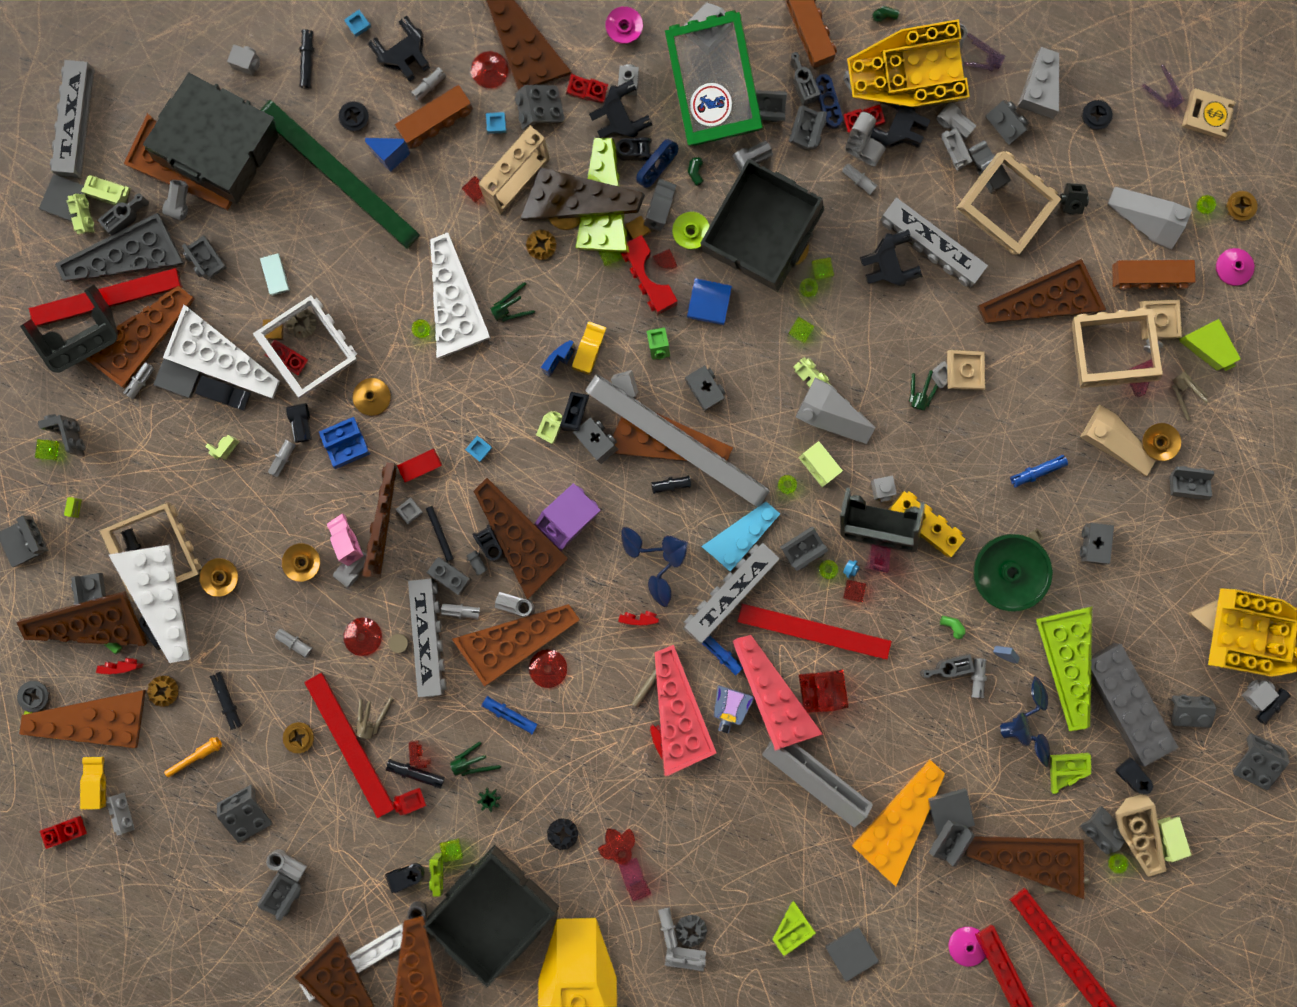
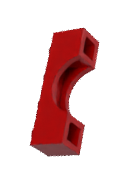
M640 235L627 242L629 253L620 252L625 263L629 262L631 266L629 271L634 279L637 278L640 282L638 287L642 295H647L649 299L647 304L652 312L655 311L659 315L676 306L678 301L669 284H656L645 273L644 266L651 256V251L643 236Z

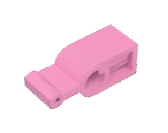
M344 514L327 523V527L332 535L330 540L338 561L349 566L363 557L357 538L350 529Z

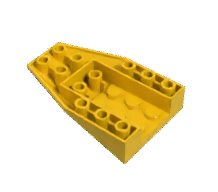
M959 19L901 29L847 58L852 98L908 107L967 100L970 96L967 78H964L959 45V41L962 39Z
M1220 588L1208 665L1270 677L1297 672V608L1282 599L1236 589Z
M596 918L557 919L538 979V1007H617V976Z

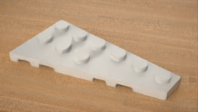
M449 233L430 239L437 359L490 339Z
M183 305L163 358L273 399L280 381L186 305Z
M170 545L110 554L109 557L168 662L189 660L190 653Z

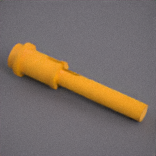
M211 737L209 742L197 748L195 753L167 769L165 775L169 778L199 758L204 759L214 751L218 752L222 747V742L218 737Z

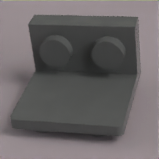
M22 515L16 518L18 523L0 531V543L12 567H16L48 551L32 516Z
M1250 733L1246 738L1249 750L1234 768L1233 774L1263 789L1269 790L1290 763L1287 751Z
M252 785L217 803V818L238 843L272 825L270 818L256 802L255 789Z

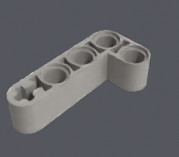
M861 112L851 129L845 150L863 162L876 166L886 148L881 143L870 138L876 123L875 117L867 112Z

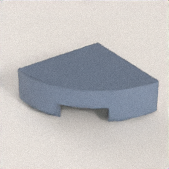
M995 646L993 652L998 657L1018 664L1020 657L1013 648Z

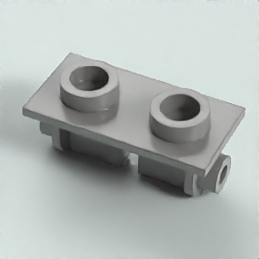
M957 127L950 132L946 131L941 134V139L957 171L973 162Z
M125 792L107 797L106 804L109 814H114L115 818L111 819L113 831L117 835H121L135 830Z
M682 947L667 948L665 966L704 971L706 951Z

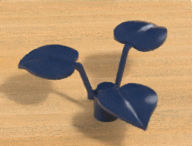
M623 527L621 530L622 545L629 556L636 558L640 555V552L664 551L663 557L669 564L657 574V577H649L648 587L654 600L661 606L668 607L671 600V589L667 581L662 579L661 576L671 566L677 568L682 565L686 556L688 542L668 535L663 538L662 547L643 549L641 548L642 539L634 530Z
M1033 676L1031 693L1036 708L1026 714L1023 712L1019 713L1017 718H1013L1011 722L1001 723L1000 731L1003 738L1015 737L1024 746H1030L1031 740H1034L1037 757L1045 767H1048L1050 760L1049 742L1043 734H1038V737L1031 735L1027 718L1040 709L1045 711L1048 707L1046 688L1039 678Z

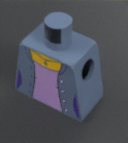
M718 685L714 708V717L721 719L718 730L729 734L732 723L741 725L754 696Z

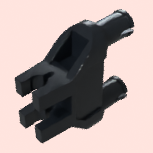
M408 16L403 17L405 22L400 19L398 24L408 35L388 50L383 47L378 38H373L376 46L371 40L368 46L377 56L376 61L380 66L401 71L406 79L411 82L415 79L413 72L408 67L411 63L416 61L424 72L430 66L422 55L423 32L414 26Z
M632 79L619 86L612 85L604 105L589 113L592 121L604 115H607L610 124L597 130L600 138L612 132L637 137L638 132L653 126L648 114L634 122L630 121L623 106L622 97L637 90L635 85L627 88L634 84Z
M880 102L895 108L897 113L889 131L885 132L874 127L870 138L881 142L885 148L894 147L902 143L919 148L924 137L910 131V129L914 127L926 131L931 120L918 115L914 107Z
M909 229L894 235L890 233L885 234L873 253L860 257L863 266L875 262L879 266V270L865 274L868 284L884 279L903 287L908 281L923 277L920 266L906 271L901 270L895 252L897 245L912 241Z

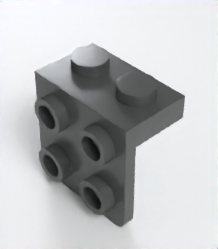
M524 85L515 93V103L518 107L519 122L521 123L522 130H527L529 126L533 127L536 123H561L564 121V113L557 86Z
M51 414L44 416V420L37 421L39 429L54 433L61 432L65 450L68 454L84 455L85 445L83 440L80 439V426L75 419Z

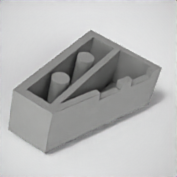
M1041 47L1036 53L1017 107L1051 119L1059 112L1058 52Z

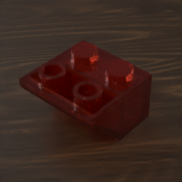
M843 669L799 674L803 707L807 713L837 711L849 708Z

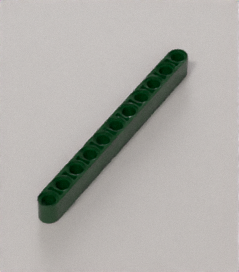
M269 99L260 109L274 117L278 134L408 250L420 237V234L272 100Z

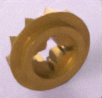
M1237 191L1227 199L1226 208L1228 209V215H1231L1234 220H1241V222L1249 220L1257 211V201L1247 191ZM1240 202H1241L1242 205H1245V206H1248V207L1242 209V211H1241L1240 208H1237V207H1235V206L1238 205V204H1240Z
M540 229L533 231L527 238L526 248L533 258L545 260L554 254L556 240L549 231ZM537 238L542 242L546 241L544 244L545 251L541 247H536L538 245Z
M158 676L153 678L148 684V691L146 693L149 696V701L156 706L164 707L172 704L177 699L179 689L173 678ZM159 686L161 688L168 687L164 692L165 696L163 694L156 695L160 691Z
M296 722L290 724L285 729L283 743L290 752L299 754L306 752L312 747L314 736L309 725ZM297 732L299 735H306L301 739V743L299 741H292L296 737Z

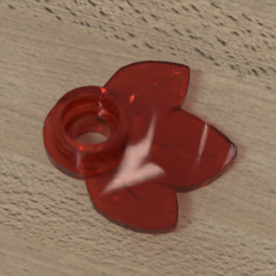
M608 828L605 834L606 844L598 847L600 855L607 860H614L617 864H627L631 860V849L635 845V837L632 830L627 829L621 835L619 831ZM620 851L626 853L624 858L619 857L618 853Z

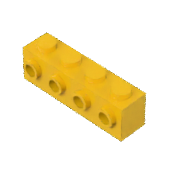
M904 491L901 492L888 510L904 513L905 509L912 506L920 508L921 504L910 491L906 493ZM925 504L920 536L947 558L952 557L965 541V538L962 536L963 533L956 527L952 529L947 525L948 521L945 518L933 514V509Z

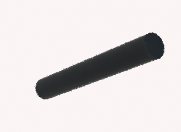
M433 506L427 507V514L446 561H451L454 558Z

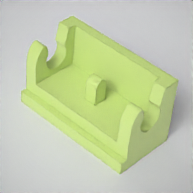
M89 175L81 192L88 197L116 205L122 202L126 203L131 189Z
M819 441L798 457L821 487L825 486L843 471Z
M1166 817L1158 820L1164 860L1175 862L1191 856L1180 817Z

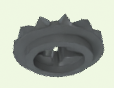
M29 681L20 687L17 700L24 710L36 712L43 709L49 701V692L40 681ZM36 691V696L40 699H34L32 702V697L28 694Z
M686 915L679 920L676 926V935L683 945L693 947L700 945L705 940L707 927L702 918L696 915ZM696 924L695 932L697 935L691 934L688 937L686 928H692Z

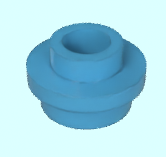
M849 560L843 573L847 575V578L856 576L860 568L857 566L858 561Z

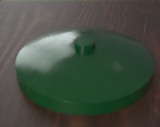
M1005 534L987 542L977 554L973 566V579L979 594L989 604L1004 611H1022L1036 605L1048 592L1053 576L1051 560L1045 549L1035 540L1019 534Z

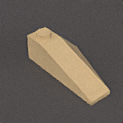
M1098 405L1080 438L1142 475L1147 476L1156 460L1146 454L1142 443L1117 414L1102 405Z
M1143 794L1126 798L1115 813L1118 830L1148 877L1166 872L1155 804L1147 795Z

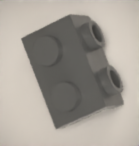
M756 90L762 120H770L771 122L785 121L787 92ZM748 98L747 118L752 119V113Z
M1003 100L986 115V118L1010 145L1030 128L1027 126L1029 124L1028 120L1023 115L1019 116L1016 112L1017 107L1012 101Z
M804 105L799 106L789 142L807 151L817 148L821 142V132L826 124L827 112H816Z
M202 236L189 246L186 244L182 245L185 250L183 252L184 256L189 262L192 261L195 267L193 269L199 277L203 276L209 280L227 268L205 236Z
M1186 466L1176 467L1170 475L1171 496L1210 500L1212 497L1211 479L1214 476V471L1203 468H1188Z
M813 526L780 547L790 565L796 571L804 569L810 562L821 558L828 551V548L823 544Z
M1172 696V701L1175 705L1171 718L1173 726L1212 728L1217 708L1210 697Z
M1103 806L1097 808L1089 821L1082 823L1080 826L1086 835L1105 854L1119 851L1125 842L1118 830L1117 821Z
M948 820L937 839L933 842L929 853L933 857L945 859L952 866H957L975 834L963 823Z
M278 871L258 902V908L275 915L276 920L281 921L289 913L290 905L294 899L296 900L301 893L299 881L296 882Z

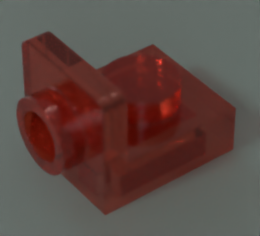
M419 740L409 741L410 766L415 765V769L427 768V764L432 763L431 759H420V756H423L422 744H419Z

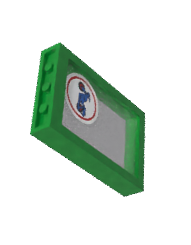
M736 10L725 12V16L717 17V15L706 17L705 21L692 20L687 22L688 25L680 27V24L669 26V30H665L688 146H697L764 130L740 12L736 13Z

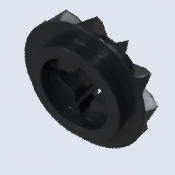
M1093 100L1086 104L1081 116L1084 120L1083 123L1088 125L1089 129L1093 128L1097 131L1106 128L1110 124L1113 113L1111 107L1106 102ZM1095 111H1097L1098 115H1101V117L1098 118V121L1096 120V117L1092 116L1095 113Z
M351 101L341 107L338 118L340 124L346 130L355 132L356 130H362L367 125L369 115L368 110L362 103ZM350 111L358 115V122H355L353 119L349 120L351 118Z
M557 819L548 828V841L552 847L559 850L569 849L575 845L578 839V829L569 819ZM563 826H565V833L571 836L564 837V840L560 842V836L554 833L561 832Z

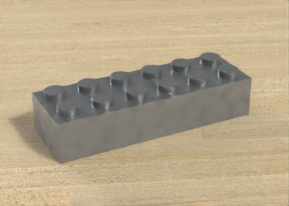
M1113 643L1091 655V681L1136 763L1146 766L1178 749L1179 747L1122 644Z

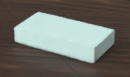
M277 253L260 258L270 295L273 296L290 291L280 255Z

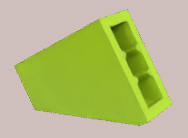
M1219 319L1179 339L1181 344L1216 371L1223 368L1227 371L1235 367V362L1241 359Z

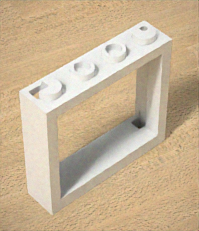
M312 295L253 333L258 343L299 399L356 361L355 356L357 355L351 345L347 346L344 342L346 337L340 329L336 331L333 324L335 322L329 314H324L322 303L318 298L314 299ZM311 306L348 359L302 389L264 336Z

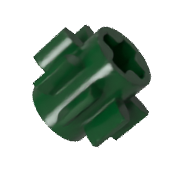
M487 787L485 794L479 792V796L482 798L477 803L482 804V811L485 808H489V811L492 812L493 806H500L497 800L502 797L496 795L497 789L490 791ZM488 795L494 799L491 804L485 801Z

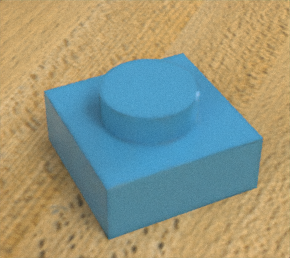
M360 9L344 19L355 37L371 28Z
M505 112L486 113L488 134L506 133Z
M477 435L465 450L481 463L492 450V447Z

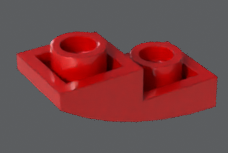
M571 74L565 94L603 103L609 84L592 78L587 80Z
M880 104L864 110L860 108L843 114L848 133L851 132L861 112H867L875 117L876 123L874 127L886 124Z
M274 339L271 343L274 351L287 369L299 376L308 359Z
M434 448L397 465L404 482H408L442 466Z
M646 611L645 614L641 613L639 620L635 619L636 615L625 612L624 615L620 614L618 622L630 625H651L658 623L659 619L656 618L657 614Z
M125 658L124 661H118V663L105 662V665H97L96 673H126L143 668V664L137 663L138 659Z
M652 724L650 725L652 740L663 760L661 727Z
M81 815L40 830L46 849L87 834Z

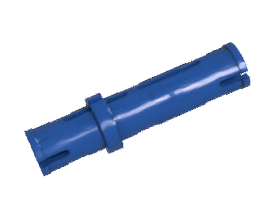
M1060 455L1036 467L1026 468V471L1011 476V483L1015 488L1028 482L1032 483L1043 475L1068 466V461L1064 455Z
M710 635L702 642L720 660L719 663L721 665L724 664L735 676L743 669L742 665L734 659L730 651L727 652Z
M489 696L486 697L481 706L495 713L496 717H502L531 735L538 725L507 708L506 704H500Z

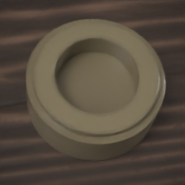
M395 634L389 639V648L395 653H402L409 646L408 638L403 634Z

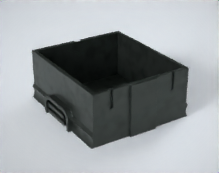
M188 72L172 99L168 100L159 114V119L144 141L143 146H145V149L155 162L238 204L257 173L255 169L257 167L260 168L279 135L276 130L274 117L251 106L250 101L247 100L245 103L244 99L222 88L220 90L218 84L212 85Z
M747 159L700 243L702 250L736 270L740 268L743 274L778 292L791 268L795 269L796 262L799 261L810 242V237H813L812 231L825 210L823 198L812 192L808 193V190L797 185L794 180L776 171L774 173L763 166L761 168L756 162Z
M496 845L475 866L472 864L449 891L445 893L446 898L428 916V921L423 926L432 936H436L435 939L461 967L464 966L471 974L477 975V979L486 988L512 960L515 961L541 933L544 925L559 909V905L532 879H526L524 877L525 873Z

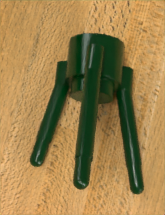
M525 282L490 308L496 321L502 320L504 323L510 319L535 313L534 310L507 316L510 313L507 307L519 301L521 296L512 299L506 304L505 302L526 285Z
M932 370L929 371L922 393L917 392L916 395V375L912 373L909 402H912V408L925 411L926 407H929L933 396L939 388L935 384L929 397L926 395L933 374Z
M480 741L462 754L455 756V760L450 762L454 775L461 774L462 777L472 773L500 769L501 766L470 769L471 764L486 758V755L469 761L467 758H463L482 744Z

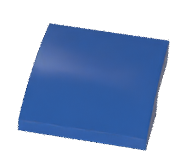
M695 278L687 318L724 325L732 286Z
M572 340L559 346L541 366L544 374L550 377L559 361L564 364L568 363L576 349Z
M355 417L319 431L324 448L327 450L332 466L335 469L370 455Z

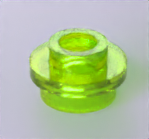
M1203 195L1197 200L1196 207L1200 213L1209 214L1216 208V200L1210 195ZM1203 202L1208 204V208L1203 206Z
M806 278L801 282L799 289L803 296L813 297L817 294L819 286L814 279ZM810 285L812 290L807 291L805 286Z
M419 319L412 324L411 330L415 337L422 339L430 334L431 327L426 320ZM420 326L425 328L423 332H418Z
M784 475L778 481V488L784 494H791L797 488V481L791 475ZM785 481H789L791 483L790 488H786L784 486Z
M825 560L819 566V573L825 579H832L838 573V566L832 560ZM826 566H830L832 568V571L830 573H827L825 571Z
M1116 853L1110 856L1108 866L1111 871L1120 874L1127 870L1128 860L1124 855ZM1116 860H1120L1119 866H1115Z

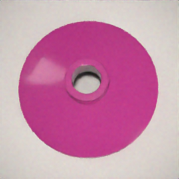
M622 6L615 8L609 13L605 26L607 34L613 41L627 44L635 41L641 35L643 21L635 9ZM623 25L628 27L626 30L621 29Z
M1228 249L1218 257L1216 272L1224 283L1231 286H1239L1248 282L1253 276L1254 261L1242 249ZM1236 262L1239 263L1240 268L1235 266Z
M969 926L961 927L951 935L948 945L949 952L958 964L967 967L975 966L985 958V954L975 936L979 932L978 929ZM968 945L973 946V949L971 951H967L966 948Z

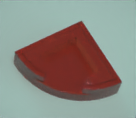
M670 249L652 256L655 263L660 267L667 269L677 267Z

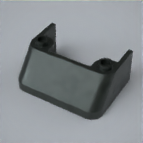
M95 284L84 290L94 305L92 317L96 324L64 341L61 335L54 331L42 335L32 319L20 325L31 344L52 372L60 373L112 345L118 339V331L112 310Z
M847 487L840 513L841 536L852 541L906 552H916L923 523L925 502H921L920 508L912 506L905 509L904 513L867 506L863 497L858 495L851 496V488Z

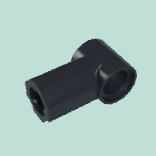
M307 403L287 406L286 412L288 420L292 425L294 442L299 443L312 440L309 426L310 412Z

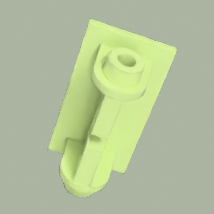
M85 194L68 196L67 203L70 214L77 213V217L71 218L74 231H77V234L95 232L93 227L94 221L90 215L89 202Z
M804 357L800 360L802 364L798 362L794 366L795 372L803 381L808 376L811 378L806 383L809 387L815 377L830 384L828 382L829 378L823 372L819 373L816 370V365L811 359Z

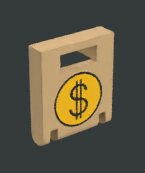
M1195 88L1190 93L1182 127L1218 139H1226L1227 133L1224 132L1229 130L1234 110L1232 107L1235 106V101ZM1201 102L1198 118L1193 117L1195 104Z

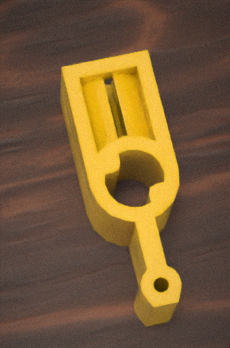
M588 321L572 364L573 370L591 375L606 327Z
M83 757V775L80 780V809L106 807L104 757Z

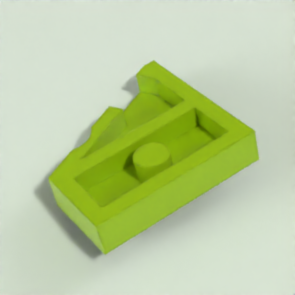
M1089 753L1050 755L1051 792L1053 794L1058 793L1059 789L1067 785L1071 786L1077 780L1091 774V755Z
M435 853L429 862V869L431 871L429 889L432 891L433 896H441L443 894V853Z
M794 901L791 902L773 937V941L783 956L816 934Z

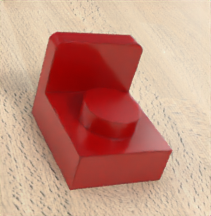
M420 788L394 797V809L400 815L408 814L426 806Z

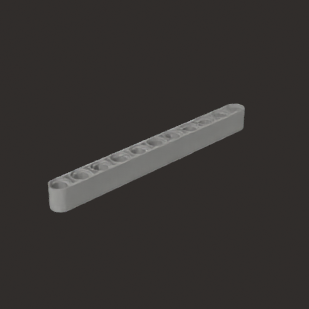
M595 374L585 391L589 395L753 505L759 507L769 494L770 490L602 376Z

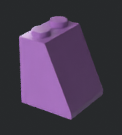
M573 483L542 511L534 525L562 551L597 516L600 509L595 501L590 500L585 495L582 488Z

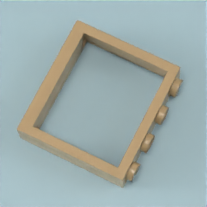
M532 126L528 127L478 183L486 203L500 215L539 172L540 167H543L550 160L545 138ZM539 155L544 158L542 162L537 159ZM495 185L497 188L492 192L490 187Z
M1002 151L995 155L956 209L1012 255H1018L1060 202L1061 198L1057 196L1056 190L1043 184L1044 181L1039 176H1033L1026 165L1015 161L1014 155L1010 152ZM1002 162L1049 200L1018 243L971 205Z
M1139 308L1128 312L1127 310H1119L1109 314L1107 312H1099L1096 315L1089 316L1087 314H1080L1073 318L1072 331L1080 388L1160 380L1162 367L1153 309ZM1146 320L1153 368L1087 374L1082 326Z
M170 502L100 530L109 553H121L122 550L114 531L166 511L192 571L177 576V583L200 574V569H202L201 563L198 558H194L192 553L194 551L193 545L190 540H186L184 535L186 533L185 527L182 523L178 522L176 517L178 516L177 509L174 505L171 506ZM123 582V584H124V586H125V588H126V590H127V593H128V595H129L131 601L133 602L134 599L132 598V596H131L129 590L127 589L125 583Z

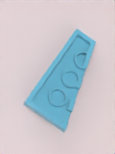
M764 502L701 547L727 570L731 571L777 519L780 513L768 502Z

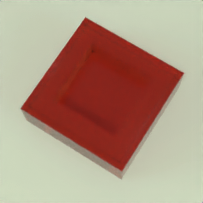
M476 176L462 187V190L474 203L483 196L478 184L480 180Z
M847 579L843 598L862 603L866 584Z

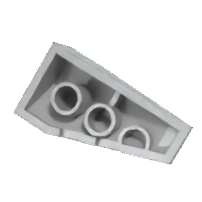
M1114 187L1107 204L1121 217L1135 225L1138 231H1142L1147 235L1150 241L1170 250L1174 247L1185 229L1192 209L1175 202L1119 187Z
M816 377L796 415V418L812 426L867 444L876 428L865 416L857 412L850 405V402L846 398L844 399L832 385Z

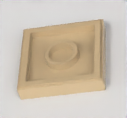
M1180 300L1140 302V308L1153 309L1157 339L1182 338ZM1141 320L1142 340L1149 339L1146 320Z
M947 351L948 389L985 390V352Z

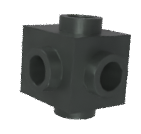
M1066 183L1064 193H1061V200L1059 202L1062 205L1063 212L1070 215L1083 214L1084 207H1087L1089 203L1086 185Z

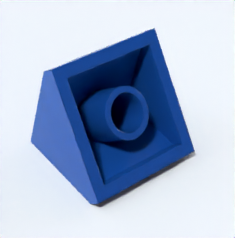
M365 138V142L371 152L390 172L410 155V150L404 139Z

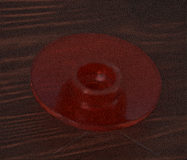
M486 51L480 53L473 60L471 74L474 81L481 87L495 88L506 80L508 64L499 53ZM492 65V68L487 70L486 66Z
M354 619L344 630V644L355 655H370L381 644V629L372 619ZM360 633L364 634L365 636L364 640L362 641L358 639V635Z
M551 649L542 650L532 657L529 664V674L538 686L552 688L559 685L565 679L567 663L559 652ZM546 665H549L551 667V671L549 673L544 671V667Z

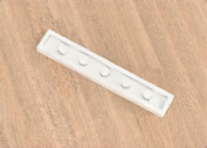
M403 923L349 955L358 973L400 949ZM300 984V986H301L302 990L304 991V993H305L307 999L309 1000V1002L312 1001L313 999H315V998Z

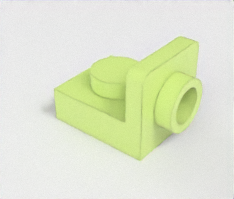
M550 411L544 415L536 436L553 444L561 429L562 415L555 411Z
M227 435V437H223L220 440L218 448L208 443L205 447L210 450L208 453L217 460L219 457L226 460L239 441Z

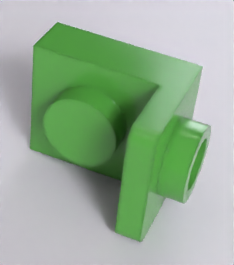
M665 327L646 331L652 360L670 357Z

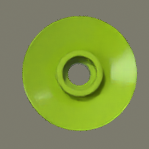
M685 212L678 216L673 224V237L681 247L697 249L701 247L700 243L710 225L707 219L700 213ZM692 229L695 233L689 235L688 230Z

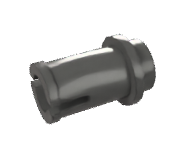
M475 550L466 555V557L468 558L467 562L471 563L478 576L488 569L479 556L480 552L478 553Z

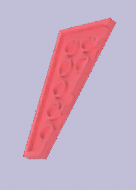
M752 635L733 640L732 642L775 750L823 735Z
M674 645L654 652L665 776L716 754Z

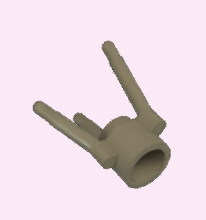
M1184 371L1172 380L1174 385L1171 387L1177 395L1186 420L1190 421V416L1179 389L1181 388L1184 391L1190 387L1206 404L1209 401L1206 399L1208 394Z
M392 697L389 698L374 726L373 722L368 721L371 701L367 702L364 720H362L363 700H359L358 722L356 729H358L356 735L358 737L371 739L373 734H377L378 727L393 701Z

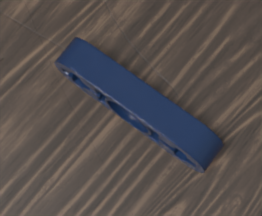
M821 74L815 81L820 92L818 101L821 111H829L825 118L826 126L830 129H836L841 125L843 115L831 77L827 74ZM821 80L827 83L826 93H824L823 85H819ZM824 98H832L834 104L826 106L823 102ZM833 109H836L833 111L834 118H838L836 123L830 121Z
M669 139L664 140L637 173V183L645 188L652 186L677 155L679 150L678 144ZM660 159L659 166L655 168L656 161Z

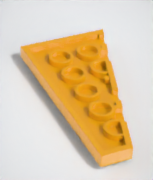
M930 759L852 844L895 887L930 810L928 798L936 796L945 775Z

